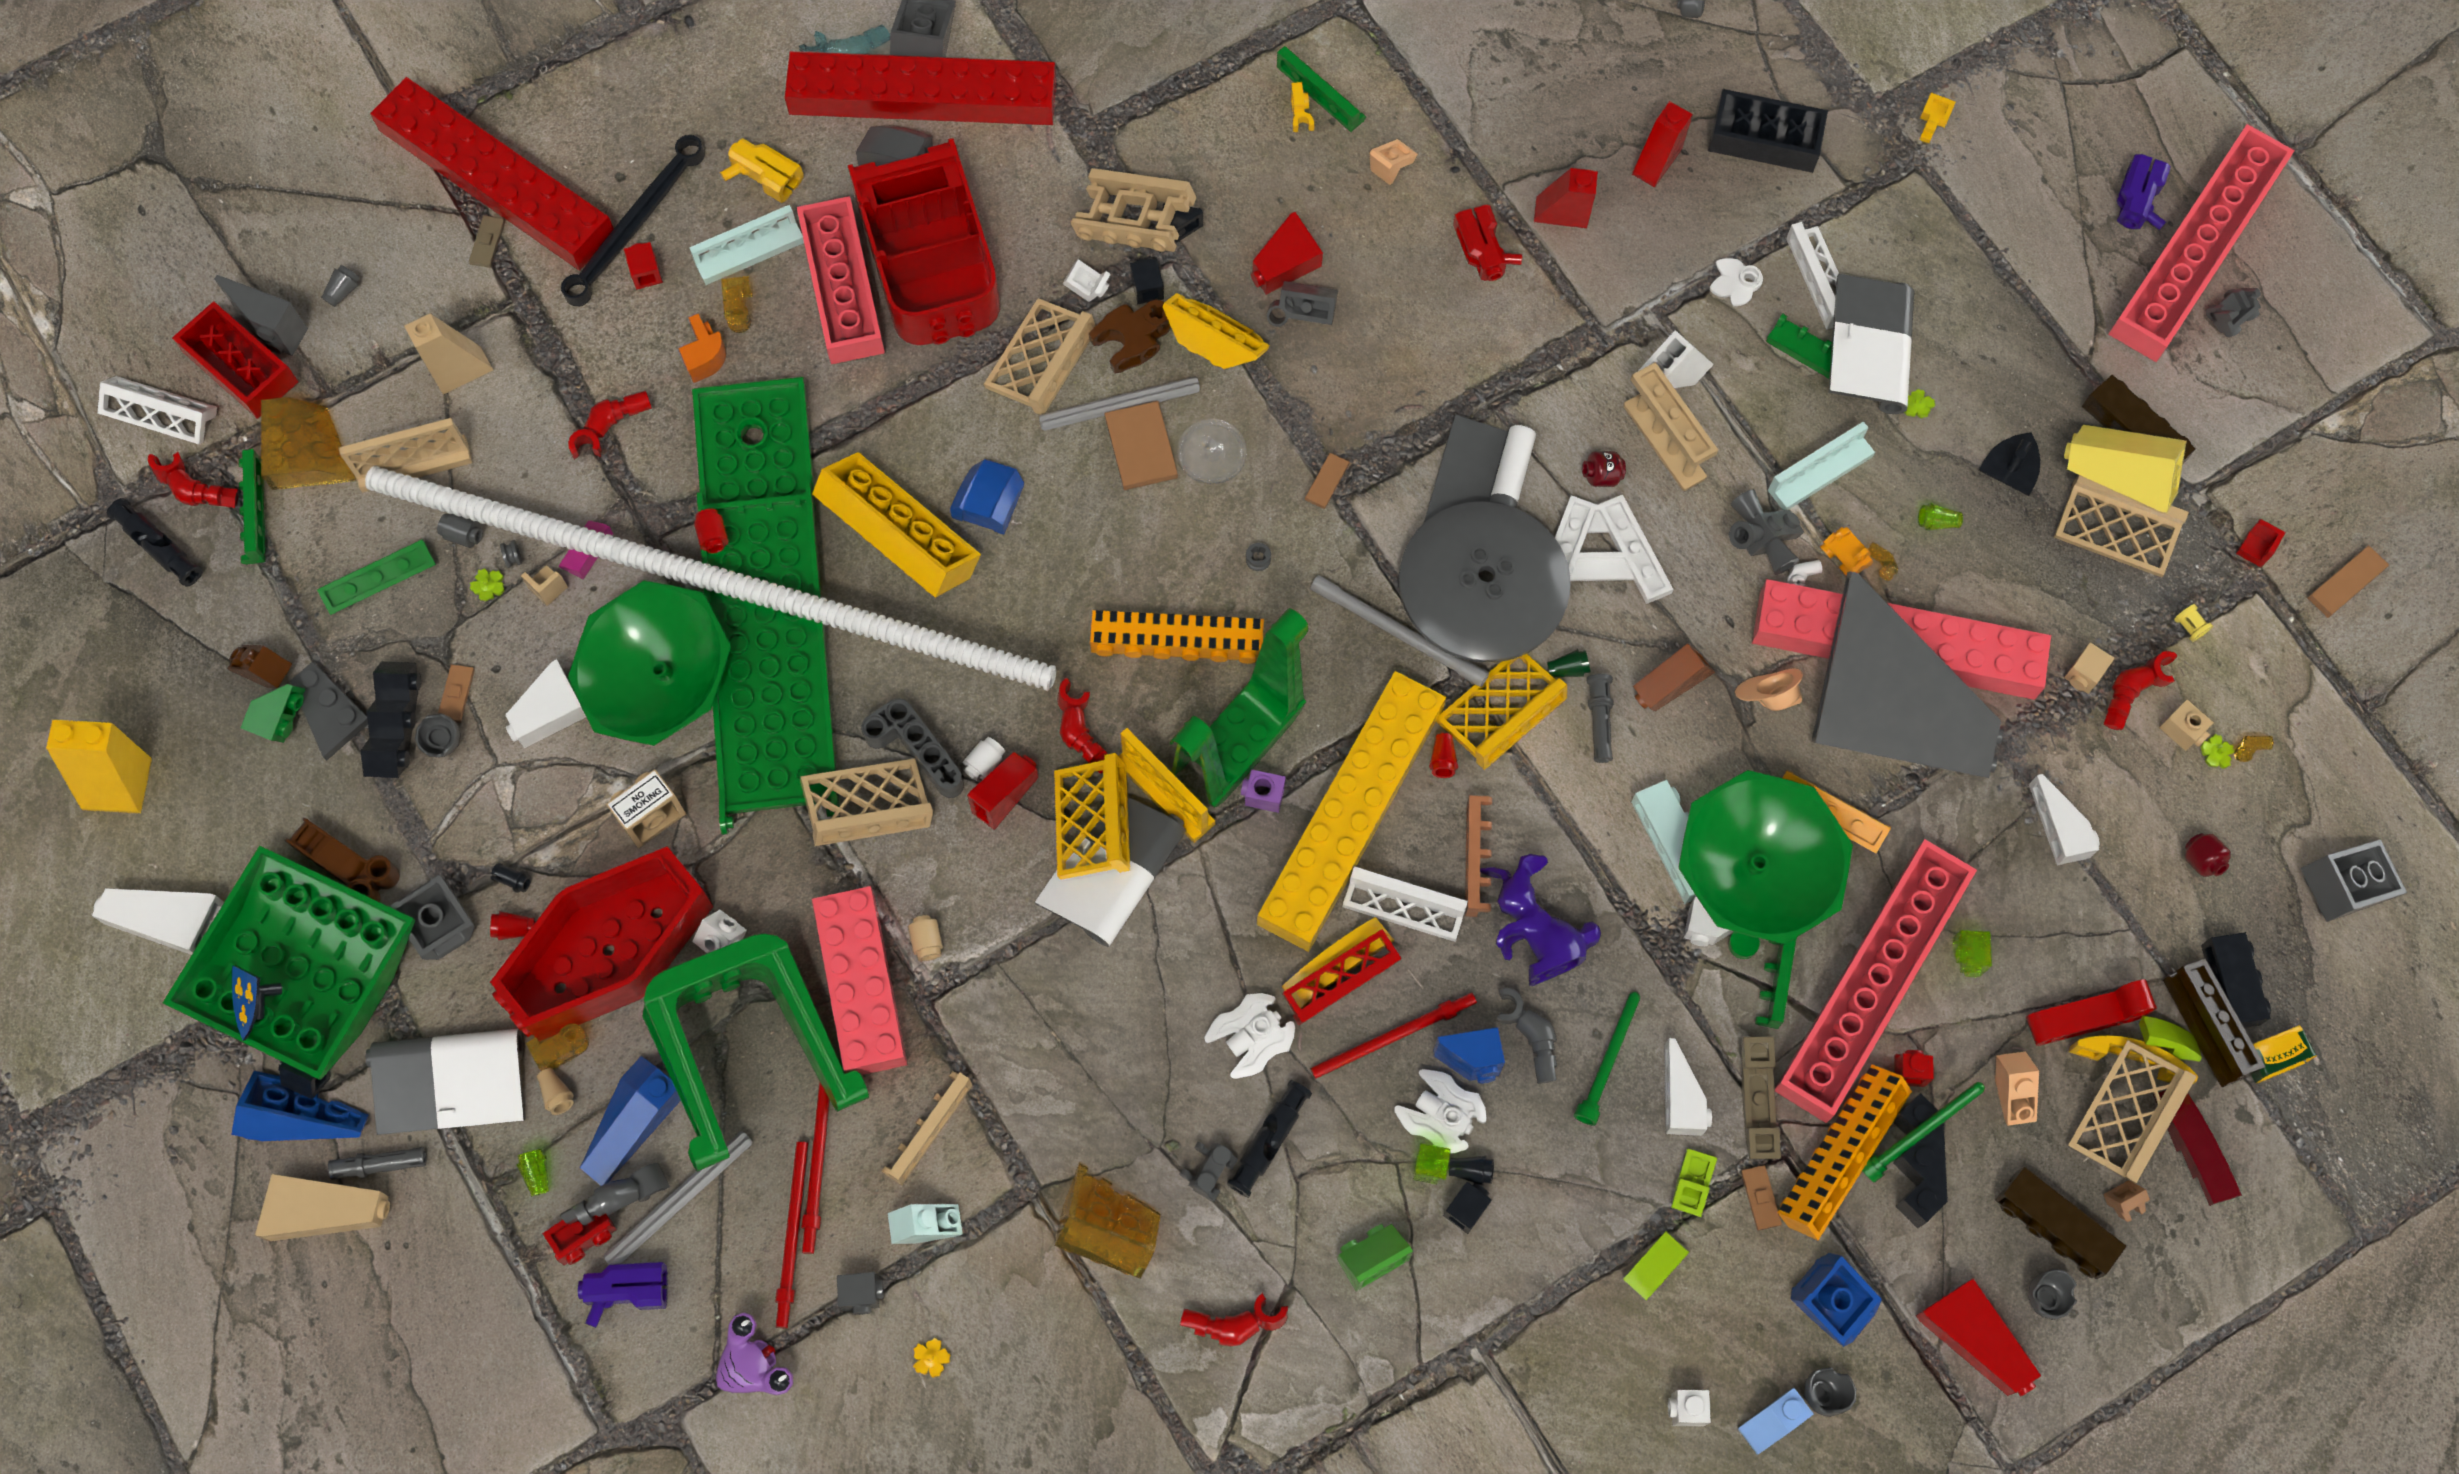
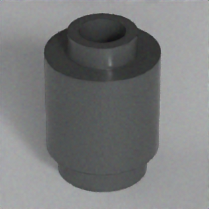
M445 513L438 522L437 532L444 540L471 548L482 539L483 529L478 521Z

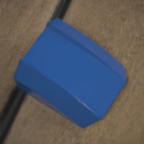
M986 459L972 466L959 487L950 507L951 517L959 521H967L992 529L994 532L1004 535L1024 487V481L1017 469Z
M1828 1253L1815 1260V1264L1799 1283L1792 1288L1790 1298L1812 1321L1843 1347L1856 1339L1875 1316L1882 1301L1880 1296L1841 1255Z

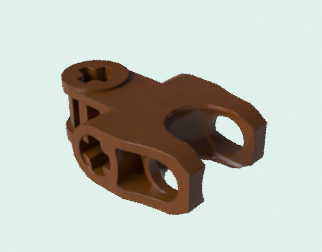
M1150 301L1135 312L1128 304L1121 305L1108 313L1090 331L1089 340L1093 346H1100L1108 341H1118L1124 345L1109 361L1110 368L1115 374L1140 366L1158 353L1160 345L1156 340L1166 335L1171 329L1163 309L1164 301Z

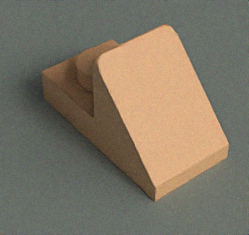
M1396 139L1371 150L1370 169L1374 174L1391 185L1400 168L1412 164L1418 154Z

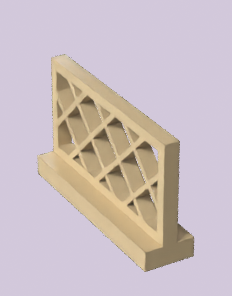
M1038 298L984 383L985 388L1028 405L1037 414H1045L1090 342L1089 333L1096 326L1092 314L1084 311L1081 314H1077ZM1041 309L1052 314L1051 318L1039 322L1036 320ZM1068 319L1075 322L1071 328L1060 331L1059 322ZM1055 324L1057 333L1045 337L1041 336V328ZM1037 330L1039 339L1023 343V337L1026 333ZM1060 339V347L1047 353L1044 344ZM1042 346L1044 354L1028 359L1026 350ZM1023 352L1025 360L1010 365L1009 359L1011 356ZM1044 361L1047 362L1048 366L1045 371L1033 374L1032 365ZM1028 367L1030 376L1015 381L1013 372ZM1010 374L1012 382L1004 385L995 383L999 376ZM1033 382L1034 388L1029 396L1018 392V387Z
M452 418L339 447L340 455L357 478L362 493L370 491L366 488L365 478L367 472L373 466L409 475L412 478H419L472 463L467 439L464 434L461 435ZM428 440H435L436 442L431 443V442H427V441H428ZM401 447L408 448L407 450H400ZM372 455H380V457H371V456H372Z
M2078 475L2073 480L2070 488L2071 492L2054 538L2163 577L2181 527L2186 522L2189 512L2172 505L2167 513L2160 512ZM2080 495L2087 498L2092 508L2079 513L2074 504L2076 496ZM2106 506L2112 507L2119 518L2106 523L2099 509ZM2094 512L2100 526L2087 530L2081 517ZM2132 516L2139 517L2146 528L2133 533L2126 519ZM2076 519L2082 533L2076 536L2064 533L2063 530L2066 523ZM2121 521L2127 536L2114 540L2108 527ZM2159 526L2173 530L2170 539L2160 543L2153 530ZM2103 529L2109 543L2104 546L2096 545L2090 534ZM2148 531L2155 546L2142 551L2135 537ZM2130 539L2136 553L2131 556L2123 555L2117 544ZM2157 549L2162 559L2159 568L2148 564L2144 554Z
M915 758L801 776L800 778L813 828L815 846L928 828L931 825L933 810L931 803L927 802ZM910 769L912 778L908 783L894 776L898 770ZM878 774L885 778V780L878 788L866 781L869 775ZM842 779H850L857 783L851 792L837 785ZM889 782L903 789L897 798L883 791ZM820 783L828 789L820 797L810 791L809 785ZM861 786L875 793L869 802L855 796ZM832 791L846 798L840 807L826 800ZM908 791L918 797L920 804L910 806L901 800ZM879 796L892 803L887 810H880L873 806ZM850 801L864 808L860 814L852 815L844 809ZM823 806L835 814L831 819L818 821L816 812Z
M2128 1040L2068 1146L2136 1184L2197 1076L2180 1069ZM2130 1049L2142 1055L2146 1068L2128 1072L2124 1059ZM2148 1059L2157 1063L2158 1065L2149 1066ZM2122 1064L2124 1073L2116 1075ZM2164 1067L2175 1073L2169 1085L2156 1087L2151 1070ZM2147 1071L2153 1089L2135 1093L2130 1075ZM2126 1077L2131 1094L2113 1098L2109 1087L2112 1080ZM2166 1089L2163 1097L2160 1100L2158 1091ZM2107 1091L2109 1100L2101 1101ZM2154 1092L2158 1104L2155 1111L2141 1114L2136 1097ZM2132 1098L2137 1115L2120 1119L2114 1102ZM2111 1103L2116 1121L2098 1125L2094 1113L2096 1108ZM2151 1116L2147 1125L2145 1126L2143 1117ZM2092 1117L2094 1126L2086 1128ZM2139 1119L2143 1130L2139 1138L2126 1140L2121 1123ZM2117 1124L2123 1142L2105 1146L2099 1128ZM2096 1129L2101 1147L2088 1150L2077 1144L2083 1132ZM2136 1142L2130 1153L2128 1144ZM2124 1145L2128 1158L2122 1168L2109 1161L2106 1149ZM2103 1151L2104 1158L2094 1152Z

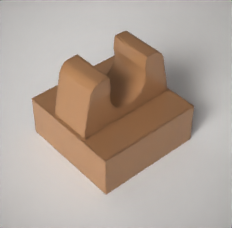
M2129 1180L2103 1194L2107 1205L2114 1208L2118 1216L2127 1222L2132 1220L2129 1213L2131 1210L2134 1209L2140 1214L2145 1213V1202L2150 1200L2146 1189Z

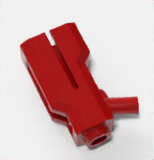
M1490 205L1475 207L1474 212L1477 218L1474 217L1472 209L1458 212L1454 216V229L1468 264L1477 268L1481 280L1496 281L1505 274L1506 264H1522V254L1505 253L1499 246L1495 236L1497 222Z

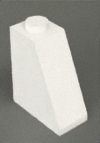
M1675 330L1638 371L1656 362L1672 386L1680 388L1695 385L1714 364Z
M557 659L548 665L506 713L510 725L506 726V730L513 742L519 740L522 746L526 748L586 718L570 682Z

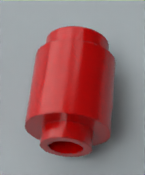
M716 509L699 511L695 515L694 526L700 548L708 553L721 552L729 542L722 516L718 514Z

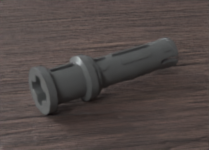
M1594 674L1587 677V684L1590 685L1588 707L1592 710L1594 762L1607 763L1613 760L1610 709L1614 705V700L1610 696V684L1613 682V677L1608 674Z

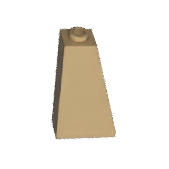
M428 314L404 325L415 348L443 395L493 371L481 346L434 315Z
M272 1174L255 1236L266 1241H277L381 1227L383 1219H386L389 1214V1196L376 1190Z

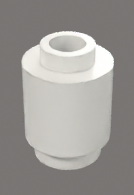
M987 737L984 741L981 740L963 761V764L966 766L964 769L965 773L976 781L979 778L983 780L1003 760L1004 748L990 737Z

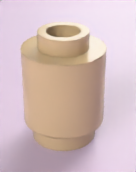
M929 915L914 918L913 923L908 925L913 953L917 955L918 961H930L941 957L943 945L937 920L931 919Z

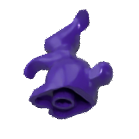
M1536 854L1521 856L1518 868L1513 876L1508 870L1497 867L1480 868L1482 874L1503 880L1497 902L1501 912L1516 919V922L1507 924L1501 929L1496 939V945L1501 948L1504 959L1510 961L1512 959V945L1526 939L1538 960L1537 963L1529 966V986L1540 984L1581 965L1586 960L1587 950L1595 946L1601 937V930L1593 921L1584 923L1581 929H1576L1569 922L1550 916L1536 903L1535 891L1530 883V877L1548 863L1544 855Z

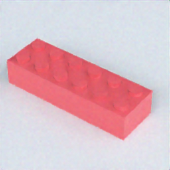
M850 196L797 207L831 365L884 354L885 350Z
M871 886L813 898L812 903L844 1072L858 1071L861 1075L908 1065L875 895Z

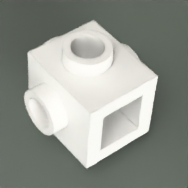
M719 909L701 921L692 942L706 953H710L742 940L747 930L738 924L735 919Z

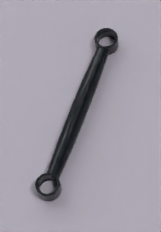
M684 135L677 140L675 144L677 155L624 215L580 274L570 275L562 281L561 291L567 303L572 306H583L589 302L592 296L590 288L592 283L615 259L648 219L686 167L696 166L703 161L705 151L698 137ZM688 146L698 147L697 152L692 155L681 154L683 149ZM573 286H585L581 294L577 296L568 295V291Z

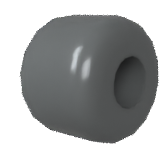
M1678 0L1677 8L1680 9L1683 17L1699 18L1704 12L1705 0Z

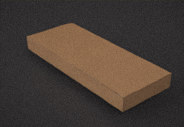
M1329 453L1305 500L1325 509L1350 462Z
M451 664L438 714H445L455 722L461 723L475 671L473 667Z
M1765 1165L1741 1170L1757 1231L1781 1226V1219L1777 1213L1778 1209Z

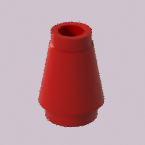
M1440 733L1436 735L1429 765L1435 777L1450 778L1455 775V771L1458 769L1453 736L1451 734Z
M499 911V914H491L490 937L498 938V941L525 937L535 924V918Z

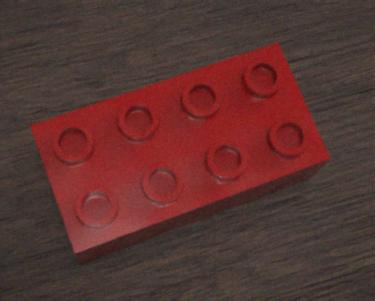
M214 301L172 337L180 350L257 419L299 382L284 362Z

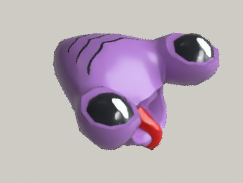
M747 1313L735 1315L729 1323L727 1344L718 1364L716 1373L717 1387L732 1393L765 1392L773 1395L787 1393L793 1385V1374L786 1367H776L773 1369L776 1364V1358L774 1355L775 1348L772 1345H768L762 1340L749 1341L754 1335L757 1326L753 1316Z

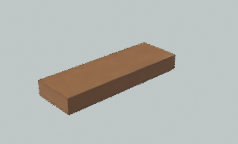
M2368 545L2313 592L2308 599L2329 618L2382 573L2389 564Z

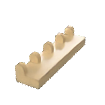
M951 1072L949 1077L953 1080V1083L943 1097L936 1093L933 1099L938 1104L926 1121L920 1118L915 1124L920 1127L917 1134L908 1146L902 1143L899 1145L898 1150L902 1152L900 1158L892 1169L886 1166L882 1169L885 1175L901 1186L973 1086L971 1080L962 1073Z

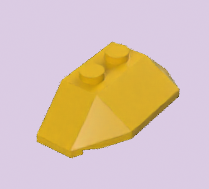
M1178 293L1163 304L1164 312L1177 342L1186 347L1188 351L1209 360L1214 366L1226 369L1255 361L1269 349L1270 345L1264 342L1255 331L1207 304L1194 299H1187Z

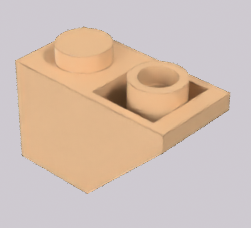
M2026 1051L1996 1055L1995 1082L2005 1123L2009 1126L2037 1122L2038 1068Z

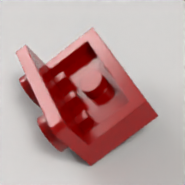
M604 1214L600 1217L595 1215V1220L585 1226L579 1220L571 1225L561 1220L542 1234L556 1254L555 1258L557 1261L565 1266L567 1263L572 1265L580 1261L586 1255L585 1251L592 1246L598 1247L605 1244L612 1238L611 1233L616 1231L617 1228L608 1214Z

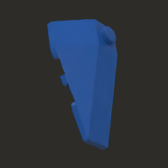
M640 1056L621 1077L580 1166L600 1186L608 1183L681 1101L671 1079L644 1057Z
M253 1071L236 1105L231 1135L258 1141L357 1138L362 1134L368 1120V1114L339 1101L327 1102L318 1098V1094L311 1100L280 1084V1076Z

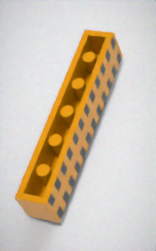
M1092 610L1091 653L1104 657L1112 656L1113 654H1125V656L1130 658L1148 655L1157 659L1182 657V659L1187 661H1196L1199 658H1207L1214 662L1239 660L1241 663L1252 664L1257 661L1263 643L1264 619Z
M1871 1064L1866 1074L1860 1078L1856 1090L1845 1102L1842 1112L1836 1121L1831 1124L1828 1134L1821 1145L1815 1149L1807 1167L1799 1174L1793 1189L1781 1203L1777 1213L1789 1228L1815 1240L1820 1239L1912 1091L1902 1075Z

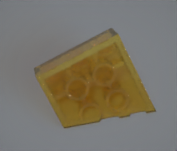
M291 397L261 400V476L272 490L356 481L354 474L340 455L339 447H342L327 407Z
M1079 1163L1062 1208L1054 1246L1088 1258L1095 1263L1119 1270L1126 1275H1132L1141 1279L1155 1252L1161 1214L1130 1194L1122 1196L1111 1188V1182L1105 1178L1098 1181L1087 1174L1089 1168Z

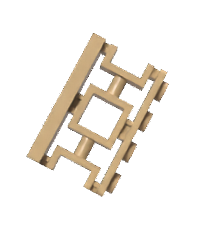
M1091 169L1088 176L1091 185H1088L1086 190L1089 196L1095 200L1089 213L1077 212L1076 218H1072L1071 225L1079 238L1086 241L1092 239L1104 241L1108 244H1126L1133 248H1152L1159 252L1175 251L1177 246L1174 241L1178 240L1179 234L1175 226L1170 224L1175 211L1188 212L1189 206H1193L1197 197L1190 182ZM1109 194L1117 195L1114 204L1107 203L1110 197ZM1158 202H1165L1163 211L1156 210ZM1127 204L1143 206L1138 221L1122 218ZM1103 213L1109 214L1108 223L1099 222ZM1151 220L1158 221L1156 230L1148 229Z

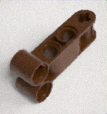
M306 818L302 819L304 821L293 836L290 839L286 838L284 840L295 850L347 885L348 888L359 893L368 891L367 897L378 902L381 899L378 891L380 889H390L399 881V870L386 857L376 855L367 861ZM387 868V871L383 876L377 877V874L381 869Z

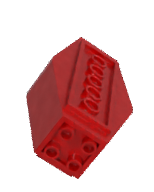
M668 846L566 887L558 893L491 979L490 983L496 990L492 995L501 1007L510 1014L511 1020L527 1037L533 1035L539 1042L562 1031L564 1032L567 1028L578 1026L643 998L646 987L653 977L667 970L700 926L701 921L706 918L714 906L704 890ZM655 909L663 911L660 918L652 917V912ZM607 946H613L615 949L614 953L610 956L604 955V949ZM564 983L566 985L565 991L563 993H556V986Z

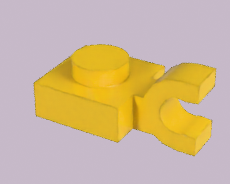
M1302 82L1291 83L1293 132H1298L1299 124L1302 122L1308 125L1309 131H1314V119L1311 114L1305 112V109H1309L1308 92L1303 93Z
M1930 93L1920 116V119L1927 121L1919 140L1930 143L1937 125L1945 128L1956 103L1955 101Z

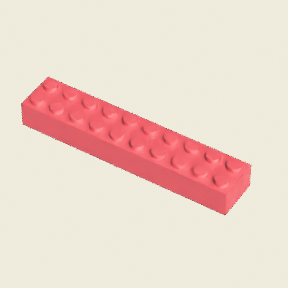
M2247 124L2108 335L2157 362L2295 150Z
M1766 579L1760 591L1752 644L1829 659L1843 594ZM1887 603L1968 687L2033 700L2045 688L2051 635Z
M1926 839L1923 840L1915 850L1774 1089L1776 1093L1825 1123L1834 1117L1977 871L1975 868Z

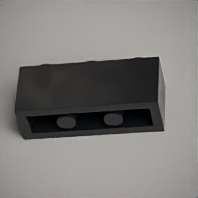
M2246 932L2211 937L2201 945L2204 958L2243 1027L2260 1026L2271 1019V1006L2268 999L2264 997L2262 975L2256 969L2253 959L2254 947L2251 941H2248Z

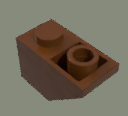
M241 645V647H237L232 652L229 658L231 663L227 669L266 688H278L292 663L264 645Z

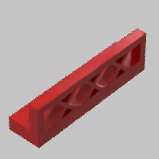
M1381 929L1290 987L1282 995L1295 1013L1293 1018L1300 1026L1396 964L1402 958L1384 930ZM1380 938L1389 952L1380 959L1368 956L1370 944ZM1365 947L1364 955L1357 954L1358 951ZM1347 958L1363 959L1360 972L1357 974L1343 972ZM1367 960L1374 962L1365 968ZM1340 963L1339 971L1332 969ZM1325 972L1338 975L1336 987L1331 991L1318 988L1320 976ZM1342 976L1349 978L1348 980L1341 983ZM1315 980L1314 987L1307 985L1311 981ZM1299 989L1313 991L1311 1003L1303 1009H1300L1291 995ZM1317 992L1324 994L1316 1000Z

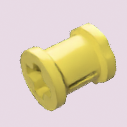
M2195 604L2183 610L2174 619L2176 623H2181L2191 635L2189 639L2192 642L2198 640L2213 628V625L2207 623L2198 613V607Z

